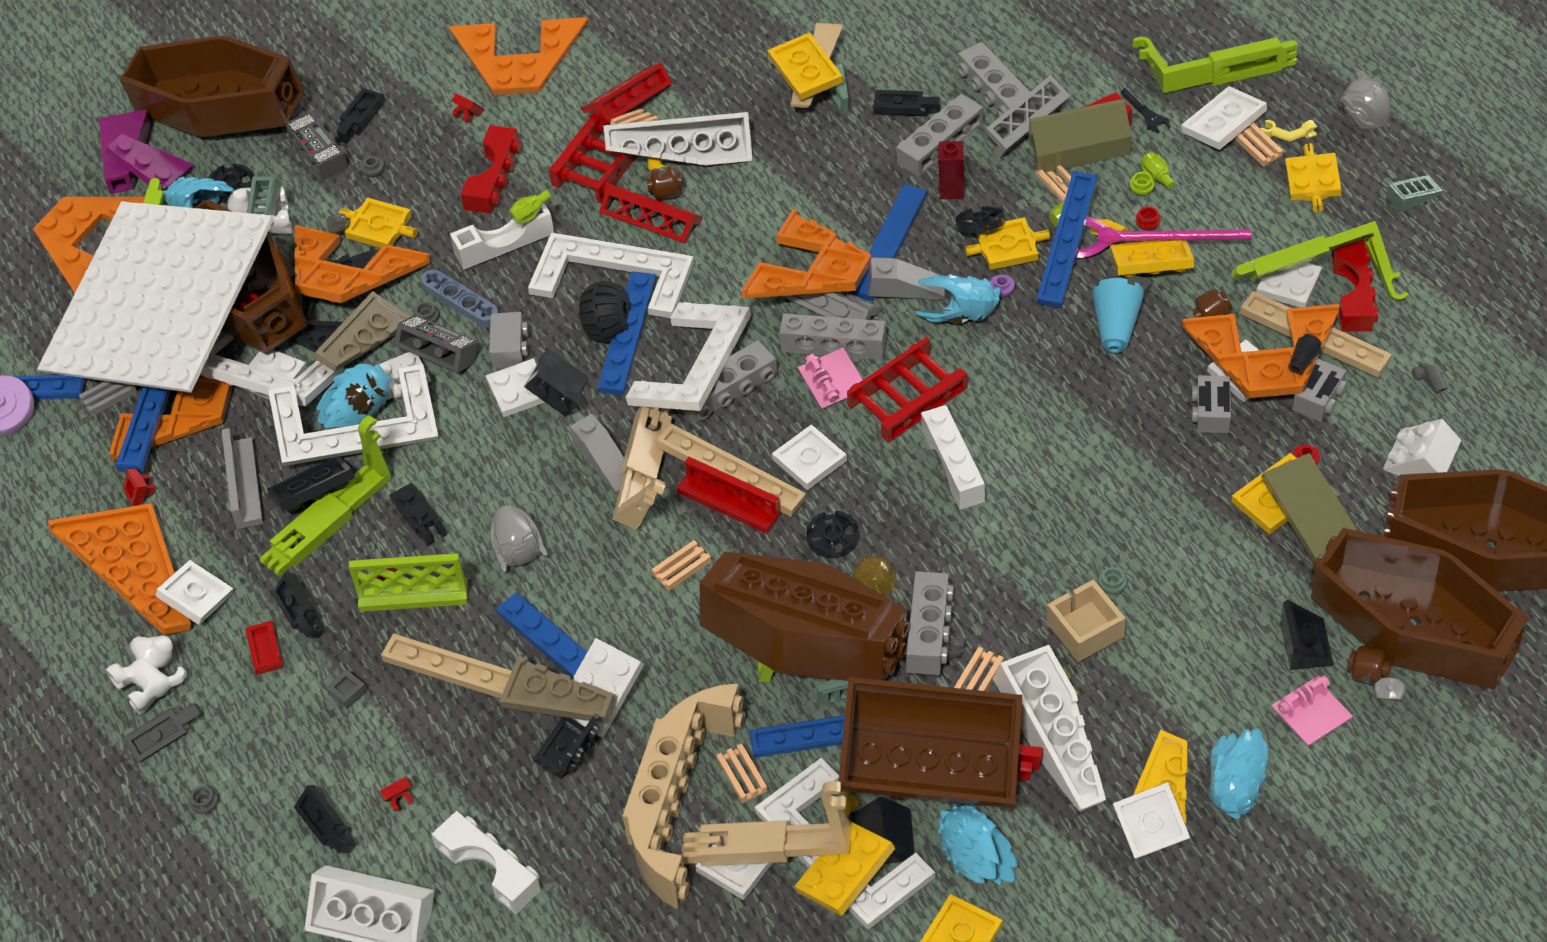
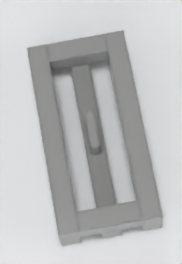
M105 381L80 394L79 397L90 415L94 416L137 393V390L132 384Z

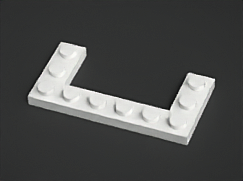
M551 233L528 290L531 295L553 298L568 261L629 272L656 274L660 278L649 303L648 313L649 315L670 318L681 299L694 264V258L689 255Z
M678 303L670 317L672 326L711 328L713 330L683 384L634 381L626 396L627 405L701 411L751 316L750 308L736 305Z
M220 331L200 375L269 395L268 390L294 386L298 405L306 406L333 382L335 376L344 372V367L334 372L317 360L298 378H290L215 355L234 339L233 336Z
M424 365L398 368L397 372L406 417L377 421L376 425L371 427V429L381 434L377 440L380 449L438 439ZM288 386L268 390L282 466L362 453V443L358 432L359 425L304 434L295 387Z
M820 758L755 807V813L763 822L786 820L788 825H807L809 823L799 813L821 797L822 785L824 783L838 781L839 775ZM914 853L872 887L867 884L849 906L848 910L869 930L935 878V871L917 853ZM819 855L797 857L809 868Z

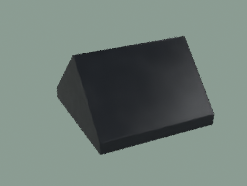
M1289 600L1284 601L1280 625L1290 670L1333 666L1334 662L1324 618Z
M880 796L852 813L853 823L892 842L895 850L883 864L904 862L915 853L910 808Z

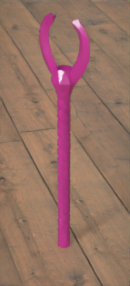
M1087 217L1085 225L1098 231V242L1088 248L1078 249L1076 258L1092 256L1120 241L1251 240V229L1125 232L1114 230L1094 218Z

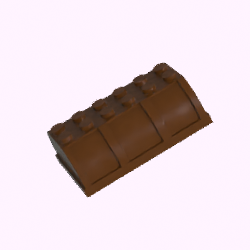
M849 677L838 782H841L840 794L858 792L890 796V799L902 800V797L944 801L948 802V805L960 806L963 803L1000 807L1002 811H1010L1011 808L1015 807L1023 695Z

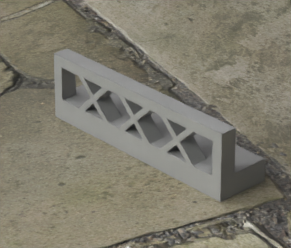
M1052 75L985 129L984 132L997 144V147L992 152L997 158L1000 159L1029 135V119L1054 114L1071 96ZM1048 84L1056 91L1057 95L1055 97L1044 96V88ZM1028 101H1040V109H1028ZM1012 114H1024V122H1012ZM997 126L1007 127L1008 136L1002 139L994 129Z
M847 291L783 296L825 317L869 320L871 316L879 315L882 307Z
M222 429L230 509L236 527L239 529L263 524L253 439L250 437L234 441L230 429Z

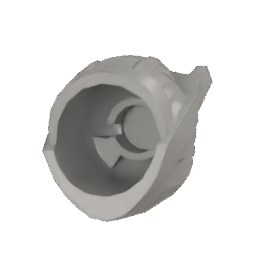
M1358 71V79L1354 80L1347 87L1343 97H1341L1346 117L1351 123L1358 125L1359 128L1372 129L1385 126L1389 122L1390 117L1388 93L1381 84L1367 79L1363 71Z
M509 505L497 510L490 524V537L497 560L500 562L504 573L507 572L508 566L526 564L540 553L547 557L540 533L526 512Z

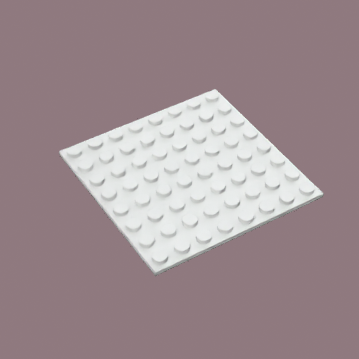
M121 202L37 370L44 373L191 393L272 225L274 217L272 215Z

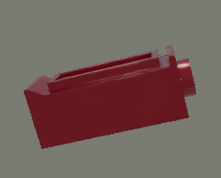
M939 141V199H964V141Z

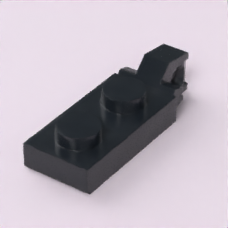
M362 88L339 117V128L336 131L339 142L347 144L354 136V133L358 134L362 131L384 103V94Z
M877 90L875 91L873 114H935L941 110V98L929 97L924 95L923 91Z
M285 572L272 590V595L293 629H298L307 638L315 637L319 639L324 629L320 621L315 619L317 612H315L313 605L294 574Z
M307 785L296 802L294 809L322 845L335 849L338 854L351 853L356 844L351 835L345 833L347 831L345 823L315 785Z

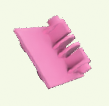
M844 347L820 358L810 354L805 358L806 364L798 367L821 409L847 399V391L850 387L863 380Z
M1316 676L1271 705L1307 746H1310L1353 718L1350 712L1327 689L1330 682L1325 676Z

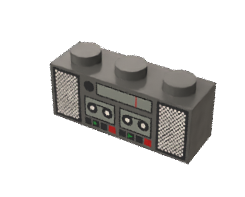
M307 112L288 122L286 129L289 139L322 181L348 169L346 150L342 145H337L332 132L327 133L324 123L320 118L316 119L311 112Z
M413 315L397 325L395 346L457 373L473 365L475 362L478 341L417 315Z

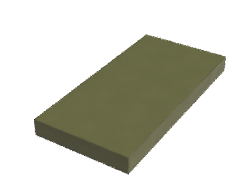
M1310 453L1263 472L1261 476L1313 563L1319 555L1323 556L1326 553V546L1333 535L1337 537L1342 528L1357 531Z

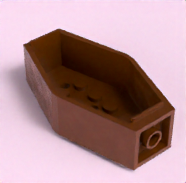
M212 36L138 47L120 78L121 85L135 111L146 109L149 119L201 137L287 126L304 94L289 57L228 36Z
M209 199L194 207L197 209L233 212ZM269 231L221 331L264 354L307 326L298 294L295 292V284L290 268ZM250 293L258 296L259 298L243 307V313L239 311L241 309L240 304L242 302L246 304L251 299L249 297Z
M1501 469L1400 474L1399 485L1393 484L1383 537L1444 550L1455 556L1496 591L1547 589V486L1514 472ZM1493 542L1496 546L1491 548L1486 543Z
M1342 528L1337 537L1333 535L1326 546V553L1323 556L1319 555L1313 564L1312 570L1315 571V574L1310 581V586L1313 587L1311 599L1364 645L1384 650L1387 654V661H1391L1393 666L1495 689L1520 650L1529 617L1455 556L1444 550ZM1366 594L1369 596V599L1364 600L1360 595ZM1417 619L1420 624L1413 625L1410 623V620Z
M724 551L700 581V626L774 671L848 681L849 677L885 681L888 675H893L898 660L903 659L907 653L908 644L905 643V636L909 629V622L906 621L907 609L831 565L821 562Z

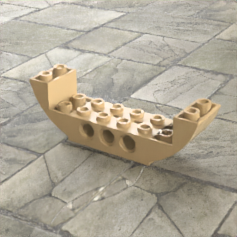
M738 684L720 685L702 690L674 706L662 719L656 718L623 813L628 844L633 845L635 860L642 877L655 894L676 909H679L681 899L686 900L689 893L690 884L686 882L687 868L683 866L681 855L664 852L662 848L664 842H669L673 831L671 822L673 817L677 818L681 808L679 798L681 793H686L689 784V776L687 774L689 768L694 769L697 760V752L695 750L697 745H702L705 731L735 737L737 728H742L744 725L745 712L742 711L743 696H740Z

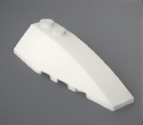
M748 112L603 126L605 149L609 151L699 165L753 161Z
M1047 645L1000 663L993 680L1000 693L1023 695L1020 729L1031 746L1043 747L1041 762L1079 812L1105 802L1106 797L1098 769L1094 765L1091 755L1090 741H1087L1084 719L1079 713L1076 692L1051 647Z

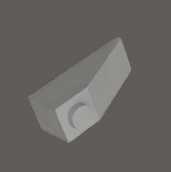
M871 257L868 273L869 296L921 299L945 298L943 287L917 283L921 279L939 274L899 259Z
M590 414L570 426L573 445L617 494L620 491L623 479L620 471L624 457L607 430L593 414Z

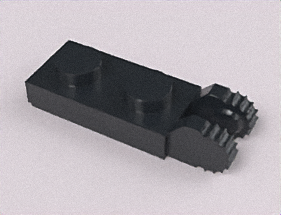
M412 482L389 495L392 503L413 531L420 535L426 545L433 543L431 534L426 530L431 526L435 528L441 537L447 535L444 525Z

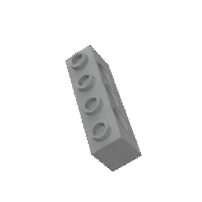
M983 42L958 53L957 70L962 77H966L970 81L972 88L983 95L985 102L997 110L999 117L1029 93L1027 88ZM1029 100L1028 109L1035 110L1036 100ZM1012 114V122L1018 123L1024 120V114Z
M961 93L957 98L951 100L940 112L935 113L923 126L918 127L911 136L899 143L896 147L897 163L919 177L938 161L939 141H962L983 124V106Z
M783 314L780 328L781 352L827 355L844 347L849 357L883 360L886 343L885 321Z
M759 340L729 356L701 411L681 409L680 411L692 424L698 420L708 418L712 412L720 407L728 406L737 397L749 394L754 387L772 380L777 374L776 358Z
M915 572L906 673L940 675L941 664H947L948 647H943V643H949L950 626H945V622H951L952 606L947 605V601H953V585H948L949 574Z

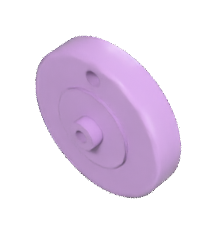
M1 375L0 435H8L20 430L29 421L34 410V398L23 381L13 376Z

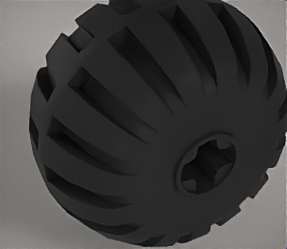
M599 281L588 286L581 293L579 315L583 330L588 338L598 343L609 344L611 340L616 339L617 333H623L625 330H628L627 318L629 317V311H631V304L627 292L621 285L611 281Z

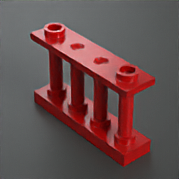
M594 112L549 169L551 186L560 189L564 182L570 180L594 189L597 203L602 204L607 185H616L638 155L606 150L605 142L598 140L604 134V125L601 124L596 112ZM595 148L617 156V158L611 165L586 156L589 150ZM583 164L605 174L598 181L576 173L574 170L577 166Z
M927 337L918 343L912 344L904 353L861 382L853 384L847 391L848 407L853 409L862 403L881 421V438L887 443H890L919 423L922 412L945 405L967 389V373L962 368L953 373H947L929 357L930 340ZM921 362L941 381L933 387H928L910 369ZM899 376H902L921 395L909 401L890 383ZM881 389L901 409L894 414H888L870 396Z

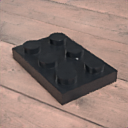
M340 456L333 457L267 488V491L282 512L294 511L303 502L310 499H319L325 495V492L333 488L338 489L348 485L349 481L354 479L355 476L352 469Z

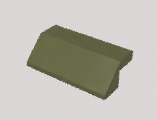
M1123 99L1029 119V139L1035 150L1034 169L1037 172L1038 170H1043L1047 173L1057 171V166L1060 165L1066 169L1131 154L1132 135Z

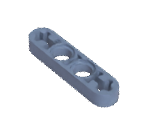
M428 270L421 277L423 289L427 293L478 325L490 327L491 316L488 315L498 313V309L494 304L438 270ZM450 290L457 291L454 296L445 295ZM469 301L476 303L470 308L463 307L464 303Z

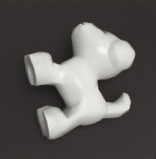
M281 186L272 215L274 220L269 229L271 234H293L284 186ZM251 188L235 190L228 199V209L233 212L246 213ZM258 205L257 208H265V205Z
M138 636L132 639L130 648L136 657V661L128 667L122 668L116 663L106 669L108 678L118 690L131 683H135L144 690L143 692L133 691L127 696L130 699L131 707L139 716L144 714L157 698L164 696L171 687L182 683L187 677L186 670L182 666L178 667L175 675L170 677L159 671V668L166 666L172 659L173 644L166 636Z

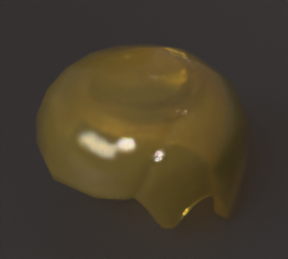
M882 556L863 558L856 565L853 572L855 580L883 596L891 593L897 584V575L894 568Z

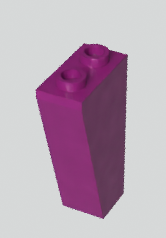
M146 109L99 118L104 179L110 194L134 190L137 176L105 153L106 147L121 134L147 144L151 123Z

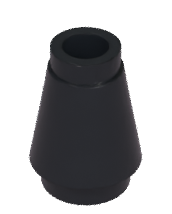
M1304 334L1303 337L1298 338L1288 365L1289 369L1294 373L1302 374L1321 353V341L1311 334Z

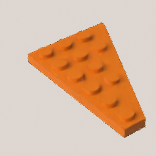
M152 503L48 520L49 532L159 632L166 635L190 630L191 623L188 617L155 596L157 589L174 574V570Z

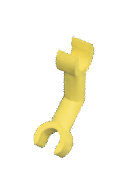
M1265 120V127L1269 128L1268 130L1260 128L1268 137L1274 136L1288 142L1302 137L1310 138L1317 135L1314 131L1317 126L1313 120L1306 121L1302 124L1301 128L1291 132L1276 127V124L1271 120Z

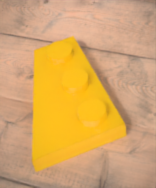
M1160 730L1133 794L1136 795L1168 783L1185 824L1187 789H1185L1187 773L1186 740Z

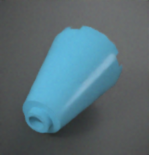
M1103 279L1099 281V286L1096 287L1094 285L1092 290L1101 344L1108 352L1119 353L1128 346L1144 298V290L1136 282L1135 286L1128 284V279Z

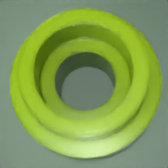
M1138 172L1130 180V189L1136 194L1146 195L1154 189L1155 182L1147 172Z

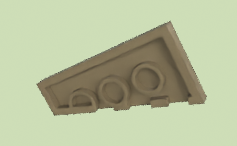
M372 291L315 352L314 358L335 372L396 335L398 323L411 316Z
M518 656L500 699L502 708L590 721L593 715L596 714L600 716L598 719L600 723L608 722L616 701L613 693L585 682H576L566 674H556L549 671L546 666L527 662V659Z

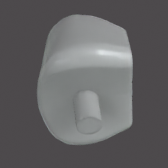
M1381 678L1375 683L1374 691L1378 699L1401 700L1405 693V684L1396 678Z

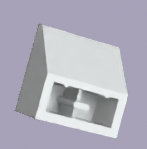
M1443 419L1425 422L1410 428L1406 427L1398 433L1396 442L1388 454V459L1383 469L1399 476L1400 474L1447 472L1461 439Z

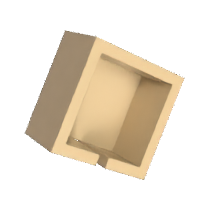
M1094 579L1073 590V612H1071V596L1069 593L1047 604L1048 626L1077 662L1125 636L1126 618Z

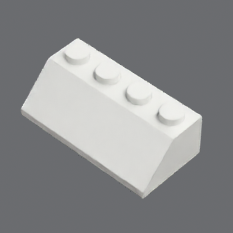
M325 865L311 876L305 931L352 942H421L431 917L434 890Z

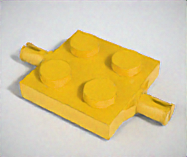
M1305 144L1303 146L1305 156L1285 158L1291 200L1312 201L1313 211L1317 212L1318 205L1319 212L1324 209L1322 205L1323 199L1341 196L1336 154L1315 155L1313 144H1309V151L1308 144Z
M367 198L356 211L341 208L339 212L344 214L347 220H351L345 230L346 238L382 248L384 244L393 246L401 235L413 239L417 236V228L406 226L412 217L411 210Z
M1025 217L1005 221V224L997 229L977 233L979 244L965 246V253L967 257L981 253L986 259L989 270L1037 261L1038 251L1036 242L1050 240V233L1048 229L1033 232L1028 226Z

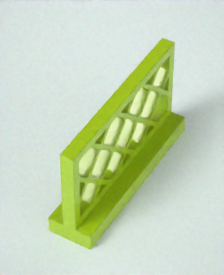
M459 553L349 561V570L358 595V608L360 612L468 604V579L464 576ZM442 564H454L449 569L441 566ZM414 566H423L425 569L421 571L414 568ZM387 568H396L398 570L394 573L387 570ZM358 570H369L371 572L369 574H365ZM434 571L441 575L437 578L430 575V573ZM407 573L414 577L412 579H408L406 577H403V575ZM378 575H380V576H383V577H385V578H387V579L384 580V581H381V580H379V579H377V578H375V577H377Z

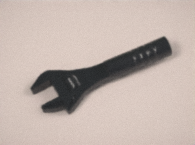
M1128 87L1122 89L1121 95L1143 115L1147 130H1152L1159 134L1160 130L1157 126L1162 124L1170 129L1169 118L1151 111Z

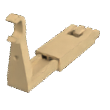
M641 406L634 418L620 471L623 479L612 520L635 530L641 525L650 505H653L656 494L662 495L665 488V482L656 479L663 455V450L656 446L657 439L671 424L672 417L668 415L669 408H661V411H658L659 408ZM646 422L650 423L648 428L652 430L645 428Z
M828 781L822 785L821 798L829 823L788 825L787 821L784 820L701 825L700 832L685 833L683 835V853L681 854L683 863H700L701 866L787 862L788 857L849 854L851 827L843 811L846 797L831 795L840 793L841 782Z

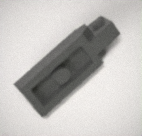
M192 703L181 710L176 705L122 737V740L135 761L139 762L186 733L185 730L190 728L188 721L200 713Z

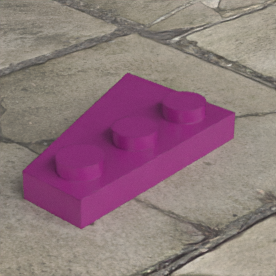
M123 134L110 143L105 153L149 185L150 180L153 178L159 179L162 191L167 190L174 181L187 175L194 165Z

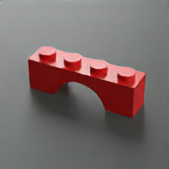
M489 125L483 139L485 157L491 160L493 164L485 172L467 178L460 194L464 210L492 214L494 207L499 205L501 199L500 192L502 188L507 186L508 172L514 169L515 155L520 153L522 148V140L519 139L517 128Z
M1362 239L1331 250L1333 273L1347 278L1355 287L1351 293L1340 298L1339 322L1342 332L1372 331L1374 322H1378V307L1373 306V302L1376 299V290L1370 284L1373 282V269L1368 267L1370 253L1365 248V241Z

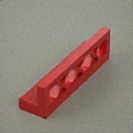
M662 62L642 69L580 108L583 114L595 110L601 124L604 125L609 123L611 119L622 115L672 84Z
M610 184L607 185L599 210L602 214L687 243L693 224L699 225L703 217L702 215ZM612 196L618 198L622 208L615 212L608 210ZM635 205H639L643 216L637 219H633L628 210ZM658 212L661 213L665 223L655 227L650 216ZM678 220L686 222L682 236L675 234L671 225Z
M688 456L685 460L686 476L676 487L678 494L765 534L770 532L781 517L779 497Z

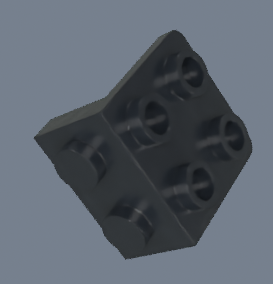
M546 350L528 378L524 388L566 417L580 404L583 397L579 394L588 378L552 350Z
M594 714L586 727L572 718L562 717L535 755L533 762L560 779L563 778L567 771L572 774L580 762L583 752H587L600 729L596 725L600 716Z

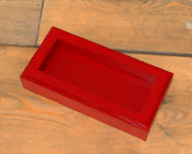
M272 620L246 627L245 630L256 675L283 668Z

